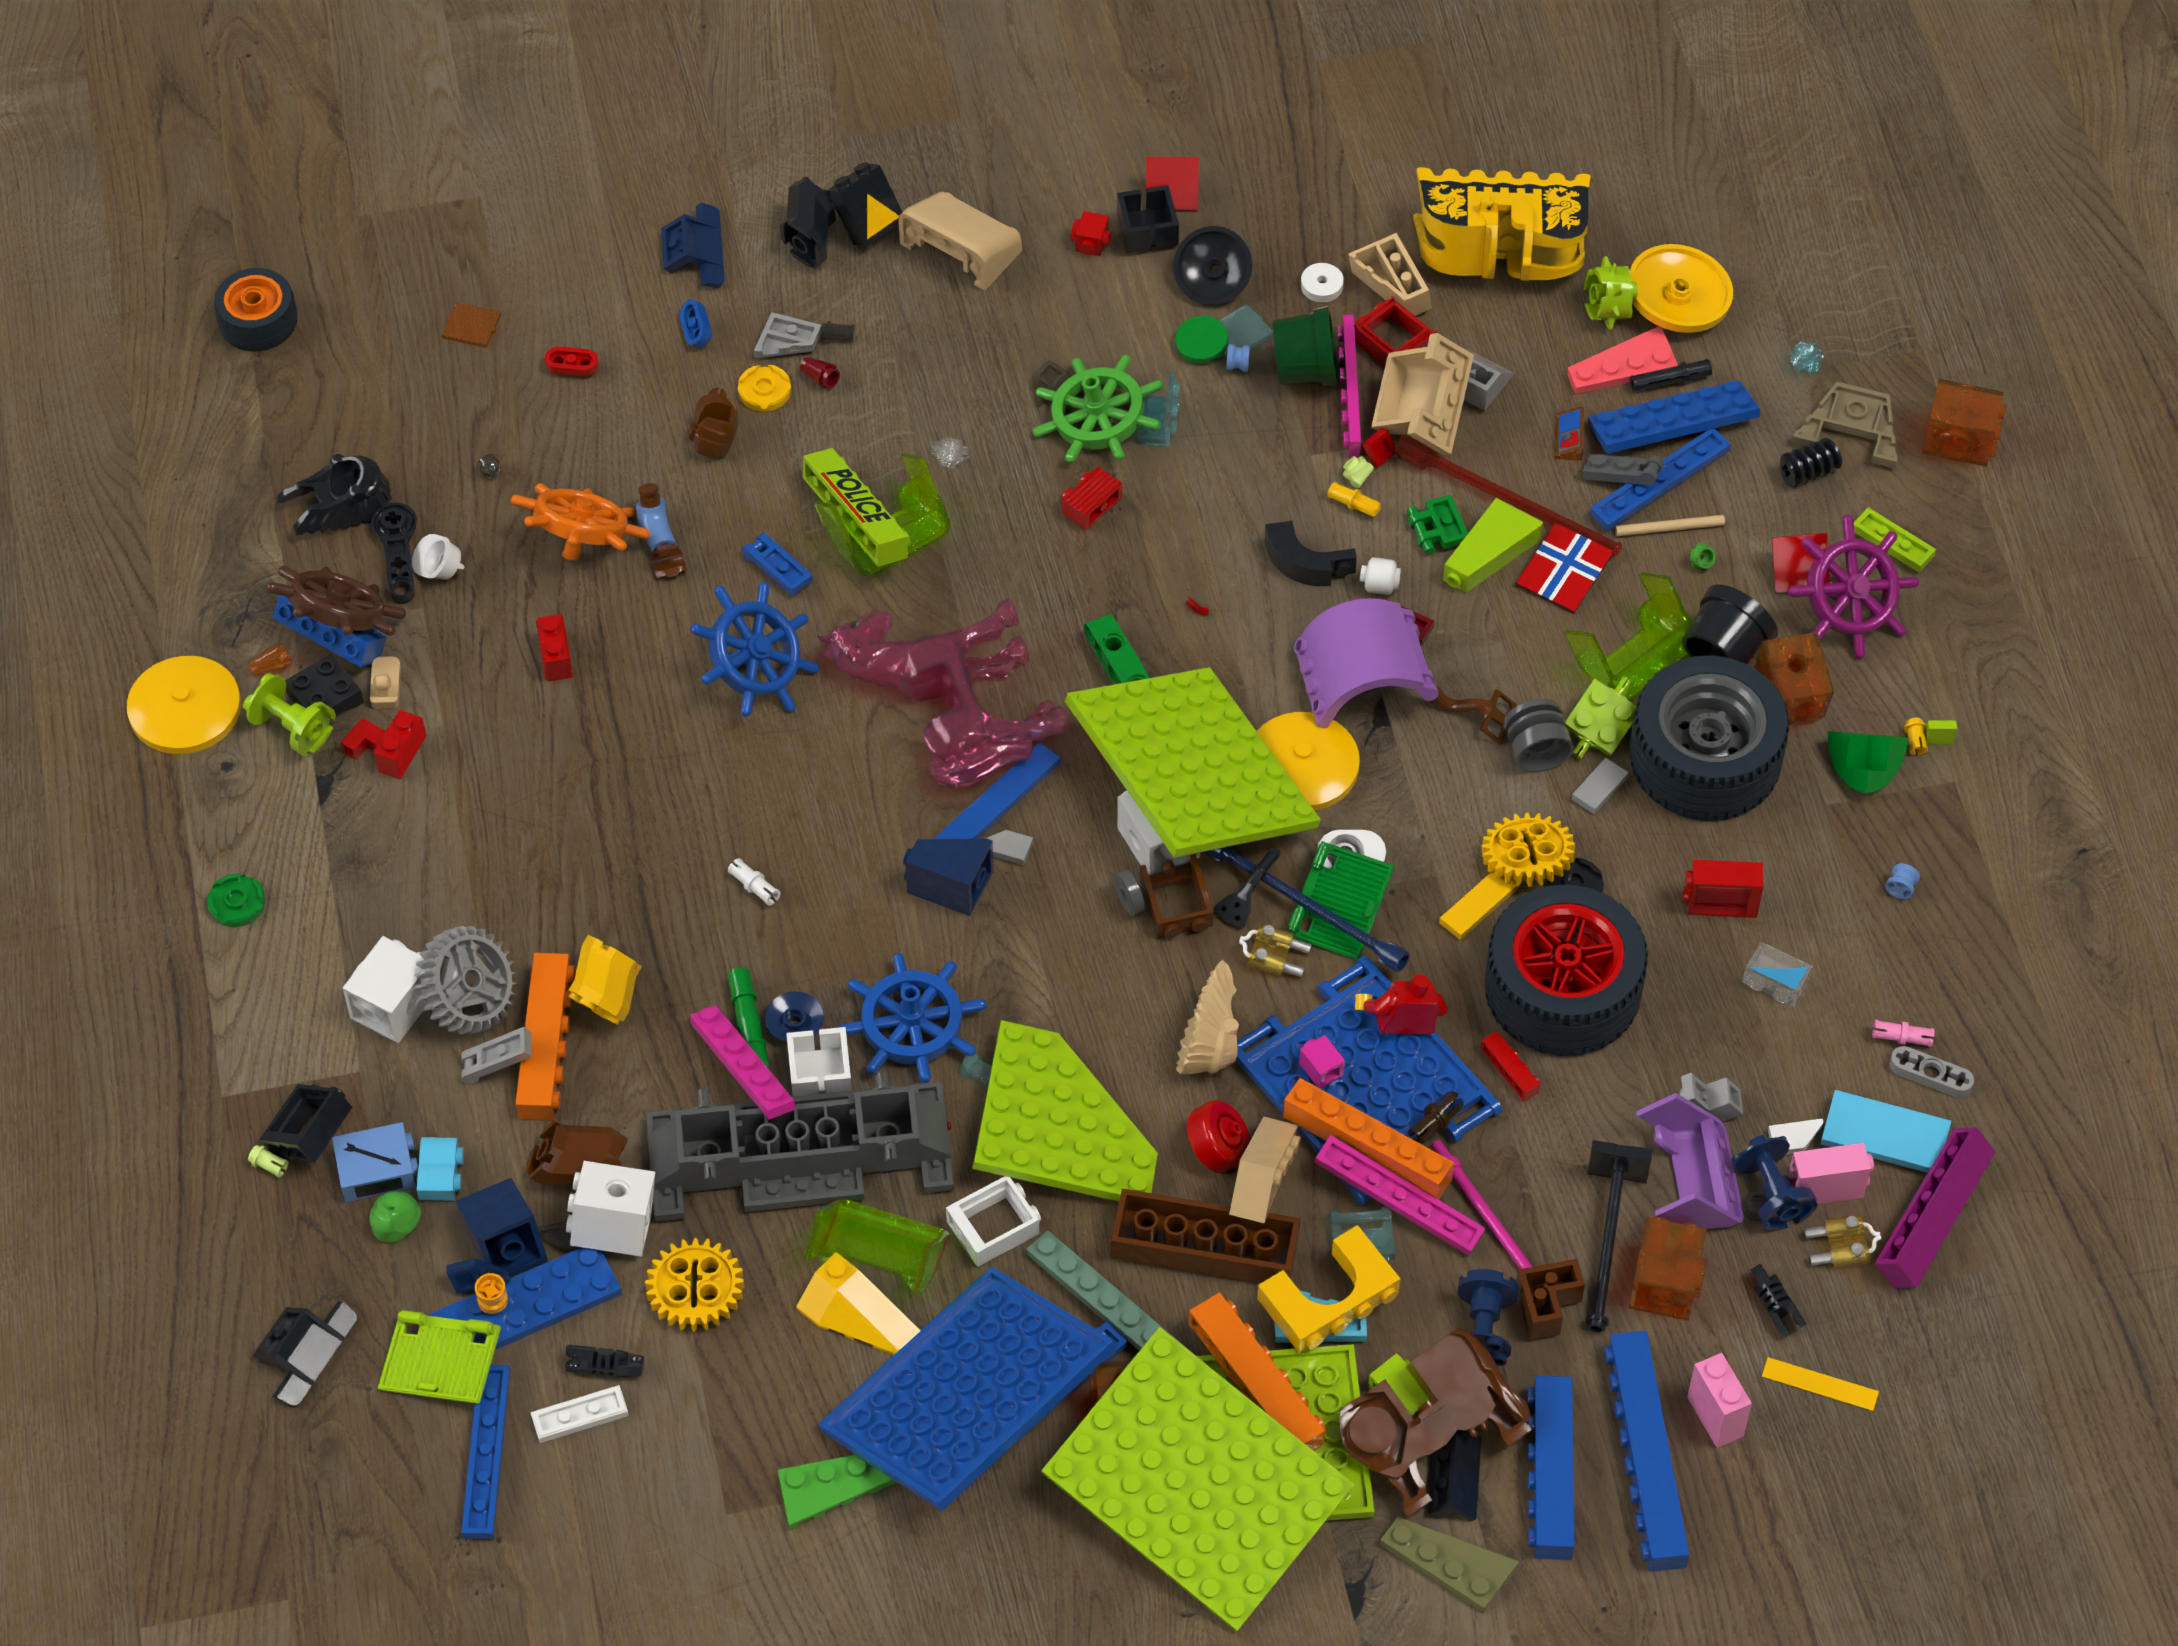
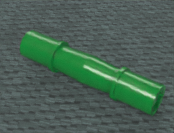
M747 968L733 969L727 976L732 996L731 1004L735 1007L739 1034L770 1070L766 1052L767 1044L762 1037L761 1022L756 1007L757 995L754 992L751 972Z

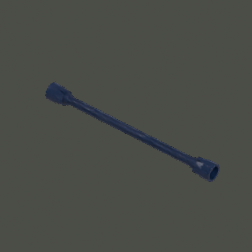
M1231 846L1203 851L1219 862H1222L1224 859L1227 862L1234 863V865H1237L1251 875L1256 866L1253 862L1236 853ZM1269 872L1260 880L1313 914L1318 915V917H1321V919L1342 932L1350 935V937H1353L1363 945L1368 946L1379 956L1378 961L1392 970L1400 972L1407 965L1410 953L1391 941H1388L1387 944L1383 941H1378Z

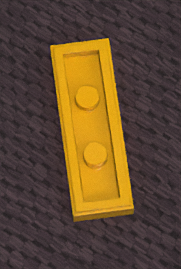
M1495 871L1491 872L1442 915L1439 923L1459 940H1462L1519 889V886H1516V880L1512 879L1510 882L1505 883V876L1495 878Z

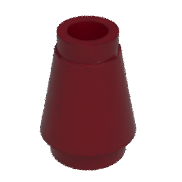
M805 357L800 364V370L823 389H831L839 381L840 371L835 364L810 357Z

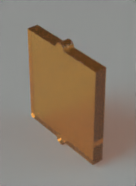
M457 302L451 316L447 317V325L442 338L487 348L492 335L497 332L496 326L501 317V312Z

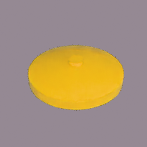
M1678 244L1655 246L1642 252L1634 260L1630 268L1631 280L1636 282L1638 287V295L1636 298H1633L1632 304L1646 319L1662 328L1682 333L1701 332L1719 324L1729 311L1733 299L1731 279L1725 269L1714 258L1698 249Z
M199 656L173 657L153 665L135 681L127 699V714L136 736L147 746L169 754L195 753L215 745L227 736L235 726L241 710L240 692L232 674L216 661Z
M1293 712L1277 716L1257 730L1260 737L1314 811L1322 810L1338 803L1355 785L1360 762L1358 747L1352 735L1335 720H1332L1328 728L1317 726L1313 713Z

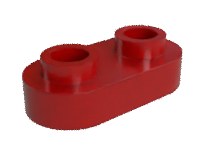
M558 346L549 349L545 354L546 368L554 374L585 377L593 375L599 367L597 354L590 349Z

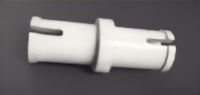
M740 858L734 860L738 867L732 863L730 864L728 873L743 883L744 889L749 893L754 892L768 906L775 903L770 899L771 896L776 901L779 899L780 891L769 884L762 873L752 870Z

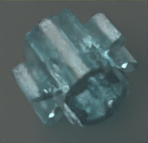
M1802 340L1794 346V349H1792L1794 354L1790 359L1800 373L1807 370L1811 375L1821 368L1822 362L1820 360L1824 358V354L1814 341L1807 345L1806 341Z

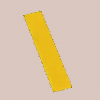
M1767 1357L1762 1374L1764 1378L1871 1411L1874 1410L1879 1393L1877 1390Z

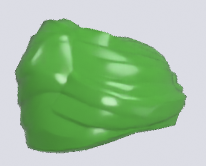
M392 1191L381 1195L376 1199L370 1210L369 1223L373 1235L382 1242H399L415 1229L420 1219L421 1210L417 1205V1201L408 1193Z

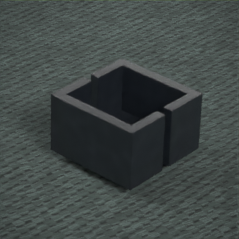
M1169 185L1146 188L1145 210L1142 211L1140 190L1117 193V216L1127 253L1150 250L1151 245H1155V249L1179 245V222Z

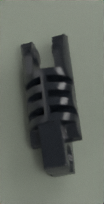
M1761 1264L1752 1268L1751 1272L1758 1282V1285L1754 1286L1753 1289L1763 1302L1782 1337L1786 1338L1790 1335L1787 1325L1781 1320V1318L1789 1313L1792 1314L1793 1320L1800 1328L1807 1325L1793 1300L1788 1296L1778 1276L1774 1274L1769 1277Z
M567 1345L566 1347L567 1357L572 1358L565 1365L567 1372L596 1373L597 1375L604 1376L614 1375V1377L641 1376L643 1373L644 1356L622 1350L596 1349V1347Z

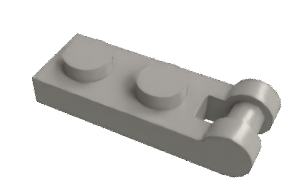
M522 1027L461 1053V1063L464 1065V1069L461 1071L462 1082L467 1084L476 1083L482 1076L532 1057L531 1031Z

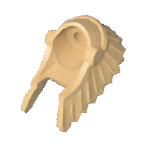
M1223 960L1216 965L1215 970L1211 972V977L1207 980V985L1201 989L1202 993L1199 995L1197 1008L1194 1009V1017L1187 1020L1188 1027L1184 1029L1185 1037L1180 1040L1182 1049L1178 1052L1180 1059L1177 1062L1176 1070L1179 1074H1195L1205 1071L1213 1074L1236 1061L1238 1049L1236 1034L1239 1023L1233 1018L1231 1000L1236 995L1237 989L1234 986L1229 965Z

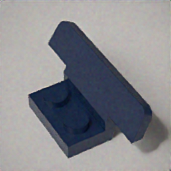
M700 203L696 206L697 218L683 214L661 228L663 266L665 270L672 273L687 263L692 262L700 266L701 286L719 288L724 282L720 211L715 206Z

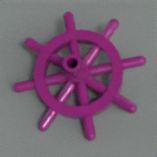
M1845 515L1842 518L1844 541L1831 544L1822 550L1812 539L1806 537L1802 540V546L1815 560L1809 571L1807 585L1791 586L1788 589V594L1791 597L1808 596L1814 613L1821 621L1810 635V640L1813 643H1818L1829 628L1838 633L1853 635L1854 655L1857 659H1863L1866 655L1864 633L1871 632L1884 623L1898 636H1903L1906 633V628L1892 614L1898 602L1900 589L1916 588L1919 585V580L1916 577L1899 578L1894 563L1886 554L1897 540L1896 532H1888L1878 546L1865 540L1855 539L1853 517ZM1844 552L1847 572L1834 561L1837 556ZM1856 553H1860L1868 558L1859 572ZM1877 568L1881 579L1868 580L1869 575ZM1827 570L1838 580L1824 584ZM1882 590L1880 603L1869 594V591ZM1826 595L1830 599H1837L1832 607H1830ZM1849 602L1851 622L1839 616ZM1861 602L1873 612L1864 621L1862 619Z

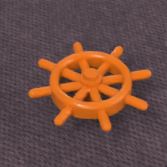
M539 483L535 486V491L539 494L536 500L520 495H513L510 499L511 503L515 506L533 510V516H527L524 519L525 526H541L550 533L566 539L562 556L568 560H579L582 543L591 545L610 544L617 550L624 551L627 548V543L622 540L625 534L641 539H648L650 537L648 529L627 524V518H633L636 515V510L633 507L620 508L613 502L593 494L592 490L588 488L583 491L573 489L551 490L544 484Z

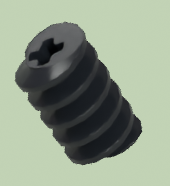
M1823 438L1819 442H1813L1810 446L1805 445L1800 449H1794L1791 453H1784L1780 458L1782 477L1790 487L1795 486L1796 481L1799 484L1803 483L1805 477L1808 480L1814 479V473L1819 477L1823 475L1824 470L1830 473L1833 471V466L1836 469H1840L1842 466L1840 451L1835 443L1828 438Z

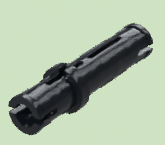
M1709 359L1688 364L1680 362L1678 366L1631 375L1630 384L1634 393L1677 382L1685 384L1689 383L1691 379L1711 376L1712 366Z

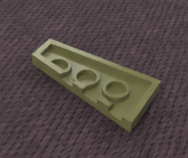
M1401 1517L1396 1518L1380 1539V1546L1482 1613L1487 1610L1519 1567V1561Z

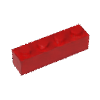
M1496 1031L1482 1039L1481 1050L1523 1102L1539 1094V1079L1531 1074L1527 1064L1522 1062L1517 1052L1509 1047L1504 1036H1500Z

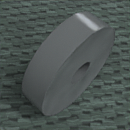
M1127 869L1113 875L1115 889L1125 910L1131 916L1145 910L1144 899L1133 875Z

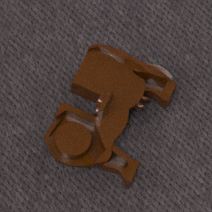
M1454 1330L1407 1365L1406 1368L1429 1398L1414 1413L1415 1420L1386 1379L1371 1388L1365 1395L1352 1400L1341 1408L1339 1424L1344 1448L1352 1458L1382 1475L1388 1484L1398 1492L1403 1502L1401 1515L1406 1520L1432 1501L1428 1493L1425 1492V1484L1420 1478L1416 1460L1445 1446L1456 1431L1467 1430L1475 1438L1478 1436V1433L1474 1427L1479 1425L1485 1431L1488 1426L1484 1421L1488 1420L1496 1428L1500 1445L1506 1450L1532 1430L1526 1423L1530 1420V1411L1527 1403L1504 1381L1489 1351L1476 1336L1467 1330Z

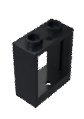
M297 1084L259 1140L271 1153L282 1159L315 1163L353 1107L345 1099V1094L336 1087L331 1086L328 1088L315 1084L311 1086ZM318 1109L302 1134L298 1135L314 1110Z

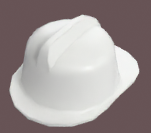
M429 534L423 537L417 544L412 557L414 572L430 579L447 580L455 574L457 569L465 568L460 563V549L452 544L447 537L436 534Z
M1335 830L1324 835L1318 844L1319 847L1323 841L1382 862L1385 861V843L1373 831ZM1327 855L1324 867L1332 869L1337 857Z

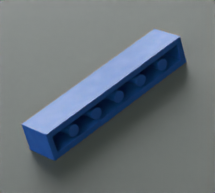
M1535 1376L1533 1387H1528L1527 1405L1533 1406V1415H1530V1420L1527 1422L1528 1426L1532 1429L1529 1433L1533 1434V1443H1528V1461L1533 1462V1471H1528V1490H1534V1499H1529L1528 1518H1534V1528H1529L1528 1546L1534 1547V1559L1572 1560L1574 1551L1572 1377Z

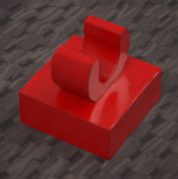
M1379 429L1361 444L1363 454L1368 456L1371 465L1375 467H1380L1397 453L1390 433L1386 429Z

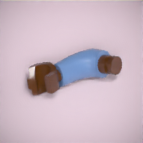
M648 483L641 485L638 488L641 496L640 501L636 504V518L639 527L650 531V537L644 540L652 552L650 559L656 578L678 576L680 572L687 571L682 551L677 546L669 526L666 501L660 497L657 484Z

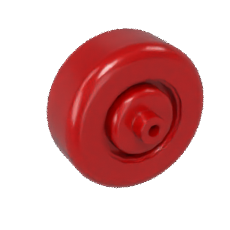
M1211 1100L1195 1108L1188 1117V1140L1198 1160L1207 1169L1218 1174H1224L1238 1168L1240 1159L1251 1140L1247 1126L1237 1110L1225 1101Z

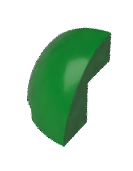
M1828 731V749L1836 772L1847 785L1859 792L1872 793L1882 789L1895 777L1901 767L1908 745L1907 737Z

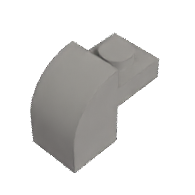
M1692 1073L1681 1076L1682 1088L1680 1089V1096L1718 1117L1722 1122L1743 1115L1741 1091L1727 1077L1705 1085Z

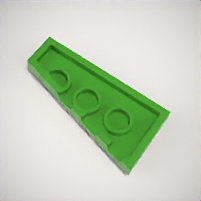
M857 1455L778 1470L789 1531L799 1527L801 1522L810 1518L817 1519L826 1515L825 1512L840 1505L844 1507L853 1503L855 1498L867 1493L871 1495L897 1483Z

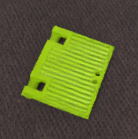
M400 1311L377 1389L480 1404L501 1326L494 1325L489 1321L474 1319L464 1321L427 1316L421 1312ZM409 1323L420 1326L417 1335L406 1333ZM476 1332L487 1335L485 1344L473 1342Z

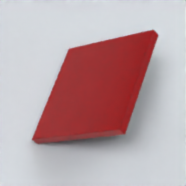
M1146 156V188L1169 185L1175 210H1198L1199 157Z
M1827 533L1772 537L1775 593L1788 592L1791 586L1807 585L1809 571L1815 558L1802 546L1801 542L1804 538L1808 537L1824 550L1828 547ZM1828 570L1825 575L1824 584L1830 583Z

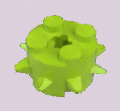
M1604 256L1601 267L1589 269L1585 277L1584 291L1589 290L1590 303H1585V307L1591 320H1604L1608 330H1612L1615 319H1629L1632 317L1633 298H1636L1638 295L1637 283L1631 280L1628 266H1616V263L1611 266L1608 257Z

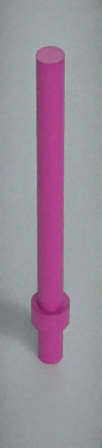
M1441 1140L1433 1142L1431 1145L1433 1151L1454 1162V1180L1519 1269L1533 1267L1463 1172V1165L1458 1158L1450 1154Z

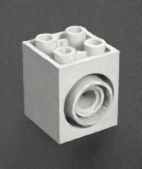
M1128 791L1118 796V830L1140 865L1146 864L1149 875L1161 873L1162 864L1166 861H1173L1175 868L1190 862L1191 854L1173 857ZM1200 852L1194 853L1197 858L1200 857Z
M382 936L364 961L357 966L353 975L343 987L350 1019L399 1043L427 1005L425 1000H418L423 995L422 989L415 988L416 985L421 984V979L414 976L422 970L416 965L417 962L424 960L419 954L421 952L415 953L409 950L402 942L395 939L392 941Z
M584 1161L581 1173L575 1172L573 1190H576V1193L570 1194L567 1211L573 1212L572 1215H568L566 1232L571 1233L570 1245L642 1256L652 1215L655 1172Z

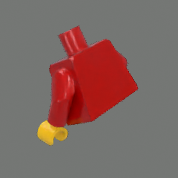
M1416 974L1412 981L1393 982L1387 992L1376 1000L1370 994L1355 995V1010H1365L1367 1013L1376 1015L1381 1034H1434L1437 1016H1445L1448 1012V1007L1442 995L1436 992L1434 983L1423 974Z

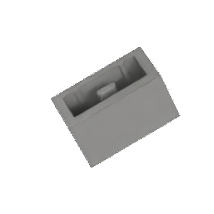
M1465 349L1472 353L1474 357L1464 400L1485 411L1513 377V372L1469 349Z

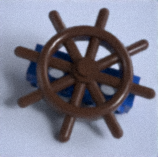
M281 566L278 569V574L292 582L291 586L270 582L266 586L269 593L279 595L273 619L359 667L372 664L375 658L381 657L387 636L373 628L388 636L395 634V627L382 620V616L403 619L406 616V611L403 608L384 605L382 598L378 595V585L372 584L367 586L353 578L333 573L329 567H323L321 571H306L299 574L286 566Z

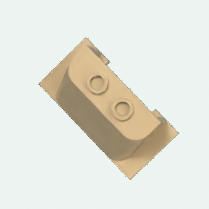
M1439 333L1430 334L1427 347L1388 353L1371 427L1377 431L1381 428L1386 429L1390 434L1411 436L1442 455H1450L1454 445L1474 355Z

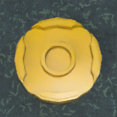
M761 365L753 366L747 369L738 381L737 389L740 401L754 411L768 412L782 407L790 398L791 384L789 376L783 369L775 365H768V367H761Z

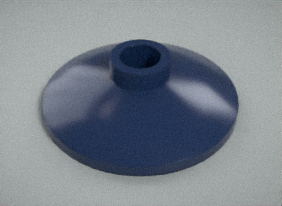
M797 991L787 992L776 997L769 1004L765 1013L768 1031L776 1039L787 1043V1033L813 1030V1035L815 1036L822 1028L824 1021L823 1009L818 1000L807 993ZM792 1021H799V1022H800V1023H797V1024H791Z

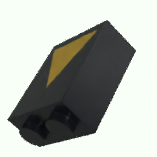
M868 162L861 163L854 168V172L848 176L838 178L834 182L835 185L827 190L853 245L867 247L899 225V215L902 213V210L880 165Z

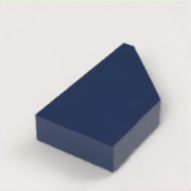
M476 1258L449 1264L446 1268V1273L457 1294L475 1290L477 1279L487 1273L499 1275L503 1278L504 1283L510 1281L509 1271Z

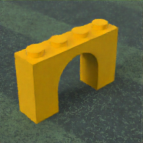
M1358 1225L1335 1238L1332 1245L1333 1257L1354 1284V1290L1343 1301L1329 1305L1310 1301L1299 1291L1284 1270L1258 1285L1257 1300L1299 1354L1306 1349H1315L1323 1342L1324 1338L1332 1333L1335 1335L1341 1333L1350 1322L1357 1318L1363 1319L1373 1311V1308L1382 1303H1390L1399 1293L1400 1277Z

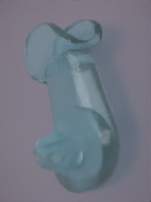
M967 1055L960 1068V1075L967 1079L972 1077L988 1089L992 1065L982 1062V1057L979 1055Z

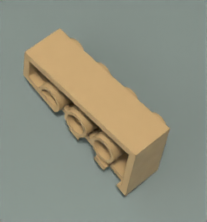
M1268 1117L1262 1118L1240 1159L1229 1215L1265 1223L1277 1190L1281 1185L1282 1178L1286 1175L1288 1166L1292 1164L1294 1154L1298 1152L1301 1139L1300 1136H1296L1298 1125Z

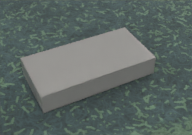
M1605 758L1572 794L1571 800L1595 815L1628 778L1629 772Z

